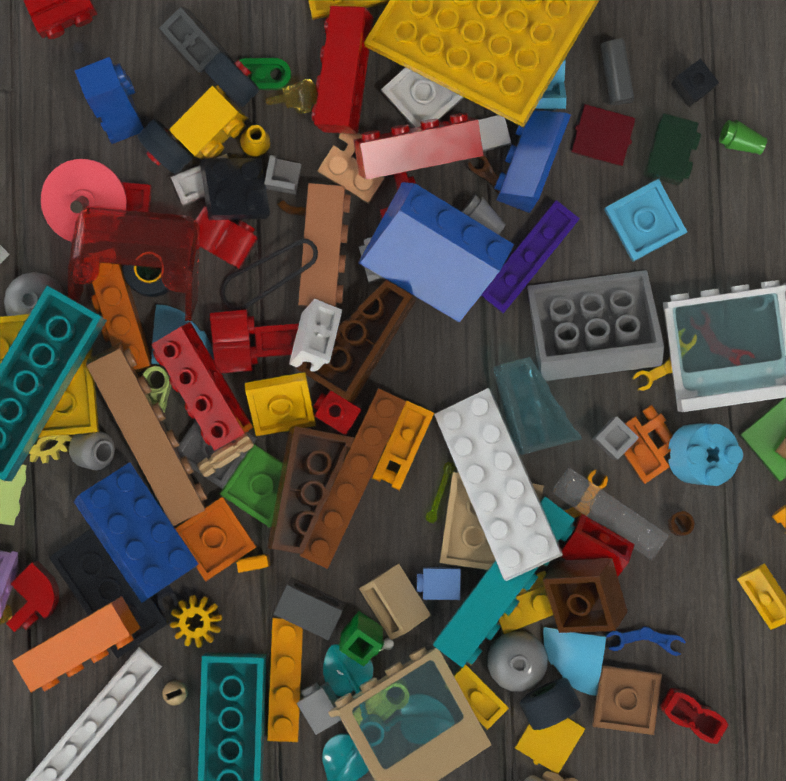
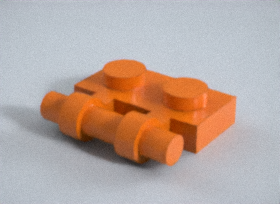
M653 405L648 406L642 411L648 420L644 425L640 424L636 416L625 422L639 438L623 455L643 484H646L670 467L664 456L671 452V449H668L673 434L664 423L666 421L662 413L658 414ZM653 430L656 431L664 443L659 448L656 447L648 435Z

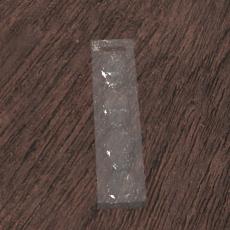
M570 467L566 469L551 491L585 516L634 543V549L652 561L669 537L668 534Z

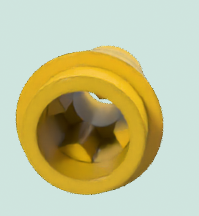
M252 125L242 133L240 144L246 154L261 156L270 147V137L261 126ZM256 134L261 136V138L253 140L250 135Z

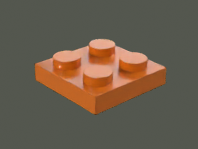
M223 496L206 507L205 511L191 517L175 528L198 562L196 568L205 581L257 547Z

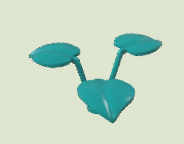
M333 644L329 647L324 658V680L329 683L337 696L342 697L353 690L357 694L361 691L359 689L360 685L372 679L373 663L370 659L363 667L339 651V644ZM426 694L409 695L408 702L400 709L402 715L395 716L386 724H383L382 719L377 715H368L364 702L359 704L362 718L359 727L370 746L379 744L383 739L384 732H388L398 721H401L400 732L402 736L413 744H425L454 724L448 709L440 701ZM341 733L335 735L326 742L322 758L327 781H356L369 771L349 734Z

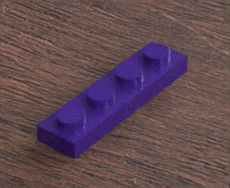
M556 200L502 266L500 272L485 289L481 297L504 314L580 218Z

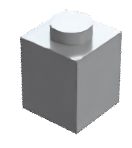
M316 682L301 691L303 697L297 702V705L315 735L341 720L340 716L330 717L328 711L336 707L335 701L338 699L328 682L321 686Z

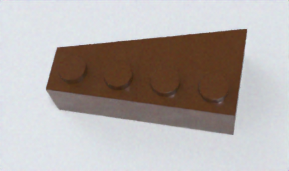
M386 280L358 307V310L349 319L345 320L338 327L331 360L328 364L324 363L317 371H310L312 363L305 361L296 369L302 373L305 372L307 376L353 404L412 309L416 299L410 293Z
M297 426L289 428L267 549L303 554L318 521V516L331 492V487L354 441L353 437Z

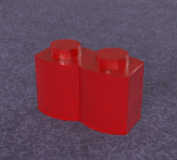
M206 206L203 207L186 236L189 241L239 270L258 240V237L253 234L255 228L239 220L238 224L230 220H209Z
M248 310L210 313L214 362L221 374L253 371V365L258 364L256 346H251L250 334H255L254 316H248Z
M670 688L659 706L671 721L682 727H688L695 735L708 743L718 744L729 726L727 721L714 709L699 704L689 694L680 689Z

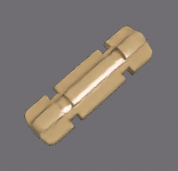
M245 433L236 438L234 443L226 444L211 454V458L208 459L206 457L200 461L197 467L204 477H208L216 472V468L220 469L239 457L242 451L245 453L253 448L254 444L248 434Z

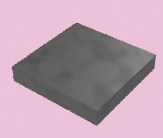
M195 420L180 442L177 450L181 458L187 456L193 470L201 474L197 464L206 457L208 459L211 458V454L217 450L214 451L211 445L205 443L201 436V428ZM246 432L254 444L257 438ZM242 451L239 457L220 469L216 468V472L205 478L223 489L247 452L243 453Z

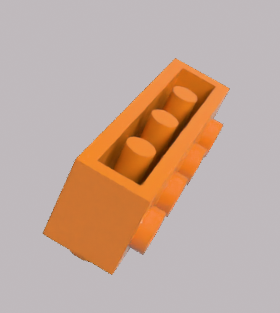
M113 248L84 257L87 265L82 267L87 283H92L95 290V295L91 296L94 308L97 313L101 312L103 318L107 320L101 330L105 341H110L112 347L121 343L124 350L130 348L138 364L134 366L136 372L153 367L154 365L151 364L152 356L130 286L126 283L123 276V263L120 253Z
M121 596L12 661L30 692L40 687L45 692L60 683L58 677L66 673L69 678L84 669L83 662L91 659L95 663L109 655L107 649L111 646L116 645L120 649L134 640L132 634L139 630L140 626Z

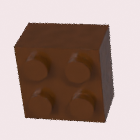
M612 558L556 561L543 578L559 633L616 631L628 612Z

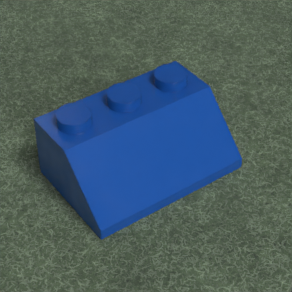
M534 110L524 127L518 125L515 134L519 135L520 139L517 146L511 144L505 162L510 163L506 174L500 173L494 188L499 191L496 198L497 201L527 213L532 211L542 193L569 122L570 114Z

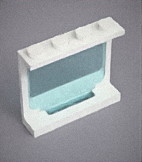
M775 280L761 282L762 289L750 290L749 284L733 286L731 287V293L720 294L719 289L700 291L701 297L689 299V293L670 295L671 302L663 303L678 411L688 412L786 397V285L780 286V281Z

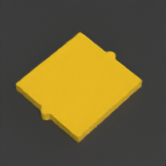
M569 718L541 730H533L529 723L515 749L533 759L534 764L538 765L540 763L554 773L559 774L585 728Z

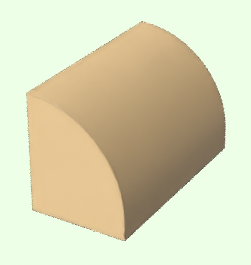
M400 564L393 566L359 588L391 640L406 634L431 616Z

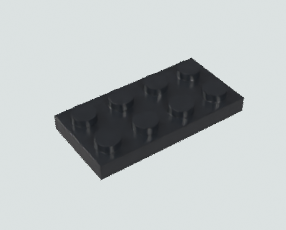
M89 529L49 557L88 616L121 596L123 597L138 622L140 629L132 634L134 638L132 642L120 649L116 645L110 647L117 659L169 624V621L152 597L141 603L92 529Z

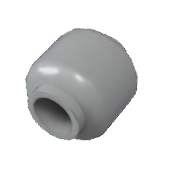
M101 431L75 434L69 445V455L72 461L77 466L95 471L107 467L115 453V445L112 438L107 433Z

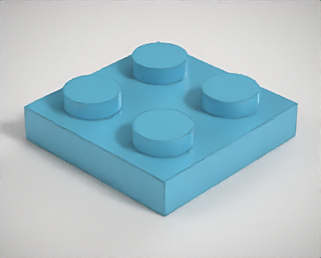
M659 179L604 208L632 262L687 233Z

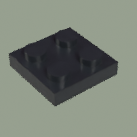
M203 158L200 162L209 220L267 219L269 217L270 209L264 185L265 179L261 158Z

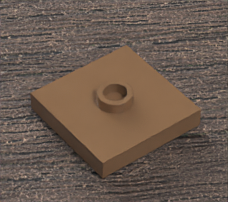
M602 665L592 726L654 735L662 674Z

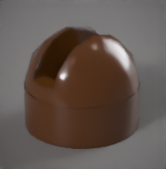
M676 512L668 520V528L676 536L688 535L694 529V519L688 512ZM675 519L678 522V524L684 529V531H681L679 529V527L674 522Z

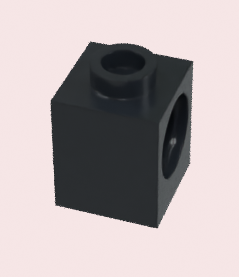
M700 58L676 76L671 84L688 107H691L718 85L719 81Z

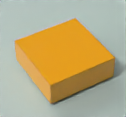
M267 553L241 558L236 562L238 573L270 566Z

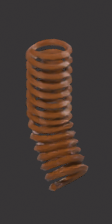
M285 200L277 204L283 212L286 210L288 214L291 211V215L292 213L293 215H301L302 211V216L303 212L305 216L306 208L292 207Z

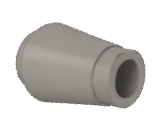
M473 195L461 210L462 213L496 234H499L506 225L483 197L479 198L477 195Z

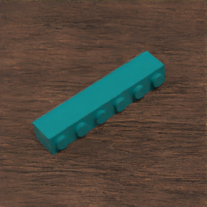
M544 496L540 503L557 542L560 539L565 542L576 528L572 525L575 519ZM495 560L435 639L433 646L462 668L466 662L472 665L482 652L479 645L485 637L491 640L501 627L497 623L504 613L509 616L520 602L516 599V596L522 588L528 591L537 580L538 576L534 573L538 567L506 581Z

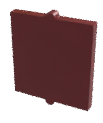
M585 104L580 123L575 127L577 133L571 153L622 167L627 148L632 144L630 137L636 118Z

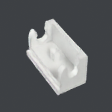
M314 299L301 314L289 362L290 365L298 367L302 365V362L307 361L312 363L310 371H317L324 363L328 364L330 362L342 313L341 309Z

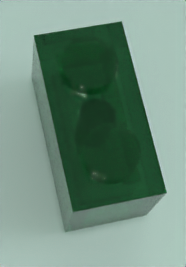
M663 113L659 118L644 176L677 186L683 182V179H689L693 167V162L689 161L691 150H697L701 138V133L697 132L699 123Z

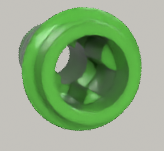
M728 120L721 130L719 143L724 144L726 149L761 155L766 147L767 138L738 120L734 122Z

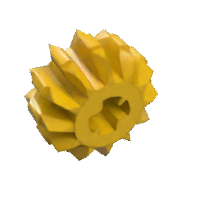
M191 595L189 599L190 606L184 600L178 602L183 612L176 609L172 610L171 615L180 620L171 622L170 627H180L181 630L174 637L179 639L185 634L187 636L184 641L185 646H189L193 638H195L196 646L200 648L203 646V637L209 643L214 641L210 631L220 633L221 627L213 624V622L221 621L223 617L219 614L212 616L211 612L218 608L216 603L212 604L209 608L205 607L208 597L204 596L198 605L196 596ZM196 614H199L202 617L200 621L203 620L204 625H199L195 629L191 626L193 622H189V617L193 618Z

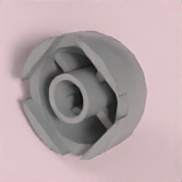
M39 272L22 274L14 279L6 289L4 297L5 311L8 316L30 314L47 285L64 295L62 286L47 274Z
M514 630L502 634L492 642L487 653V667L492 679L500 687L509 691L524 692L534 688L543 679L547 671L548 656L544 645L535 635L526 631Z

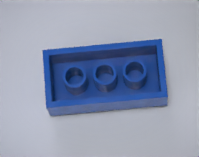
M130 462L79 494L73 501L141 603L198 565V562Z

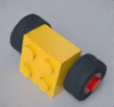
M222 51L204 68L205 72L217 86H211L170 129L160 121L153 119L137 136L142 145L148 150L146 152L147 156L158 166L162 164L174 174L179 173L192 160V154L200 159L216 158L225 148L222 144L230 136L232 138L237 137L246 127L244 122L248 117L225 93L239 106L243 107L260 89L248 76L251 73L240 60L234 62Z

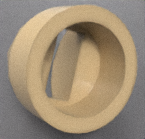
M179 680L168 682L162 691L164 701L172 706L183 703L188 694L186 685ZM181 689L182 694L170 699L167 697L168 693Z

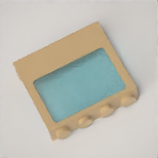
M425 647L414 651L409 655L410 661L404 665L398 662L385 670L386 676L380 680L374 677L360 685L362 691L354 696L351 693L342 696L335 701L336 707L328 711L330 717L340 716L375 781H438L491 746L482 726L440 650L437 648L427 650Z

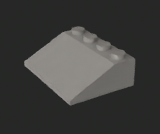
M647 270L527 286L541 382L662 366L664 343Z

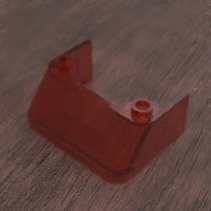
M93 207L82 210L75 221L69 257L68 298L77 303L79 302L84 291V284L92 283L97 279L100 272V263L161 268V279L166 288L174 292L186 293L185 321H191L198 301L200 240L198 223L195 219L186 215Z

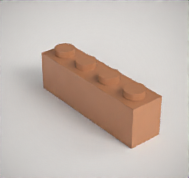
M308 183L304 239L314 242L317 246L318 257L310 268L301 273L299 307L307 308L314 299L336 307L337 303H342L344 285H338L339 273H345L346 255H341V243H347L348 225L343 224L344 213H350L351 195L346 194L345 186ZM303 243L302 267L313 258V249L306 243Z

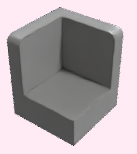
M270 155L264 183L266 189L296 195L302 164L277 159V156Z
M616 416L612 417L592 440L613 460H618L639 437Z

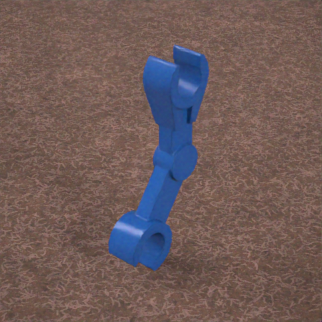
M642 626L640 629L623 633L617 630L608 631L605 634L606 637L617 635L620 638L618 645L608 647L612 651L621 650L624 644L649 640L657 643L670 654L678 656L681 653L670 648L671 642L679 640L686 643L679 635L659 633L648 626Z

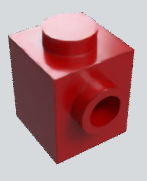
M331 390L328 395L322 392L313 406L317 410L314 415L316 418L345 436L362 411Z

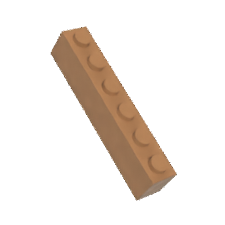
M119 343L87 359L86 366L167 518L175 526L205 511L204 500L208 499L202 484L200 482L194 483L190 475L194 470L187 456L181 458L176 448L180 446V443L172 429L167 431L162 421L166 417L158 402L152 403L148 395L152 392L148 381L144 375L139 377L134 369V366L138 364L130 348L124 350L122 344Z

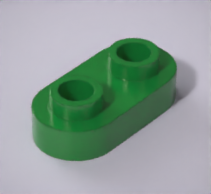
M239 59L252 72L250 79L260 90H281L291 81V69L282 59ZM274 70L282 72V77L279 80L271 78V73Z

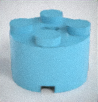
M694 423L684 425L673 434L668 449H671V459H668L670 469L678 479L690 484L719 486L733 476L738 464L743 459V451L739 447L737 439L728 428L720 424Z

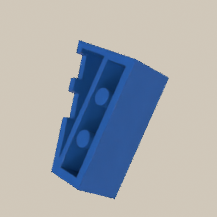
M107 57L75 70L86 101L96 118L101 117V126L107 132L111 144L137 135L144 129L131 96L136 93L135 88L120 63L115 65L112 59Z

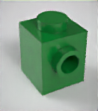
M358 611L341 631L339 651L364 667L373 656L375 657L381 651L384 645L383 627Z

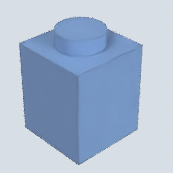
M423 567V574H417V592H423V600H460V567Z

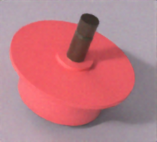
M73 159L64 162L56 167L44 182L41 192L43 215L52 230L70 242L94 244L107 239L119 228L126 213V193L120 179L109 167L98 161Z

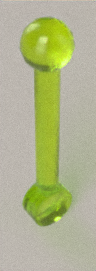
M451 462L443 465L444 474L431 511L426 514V520L429 523L437 521V509L449 475L455 470V466Z

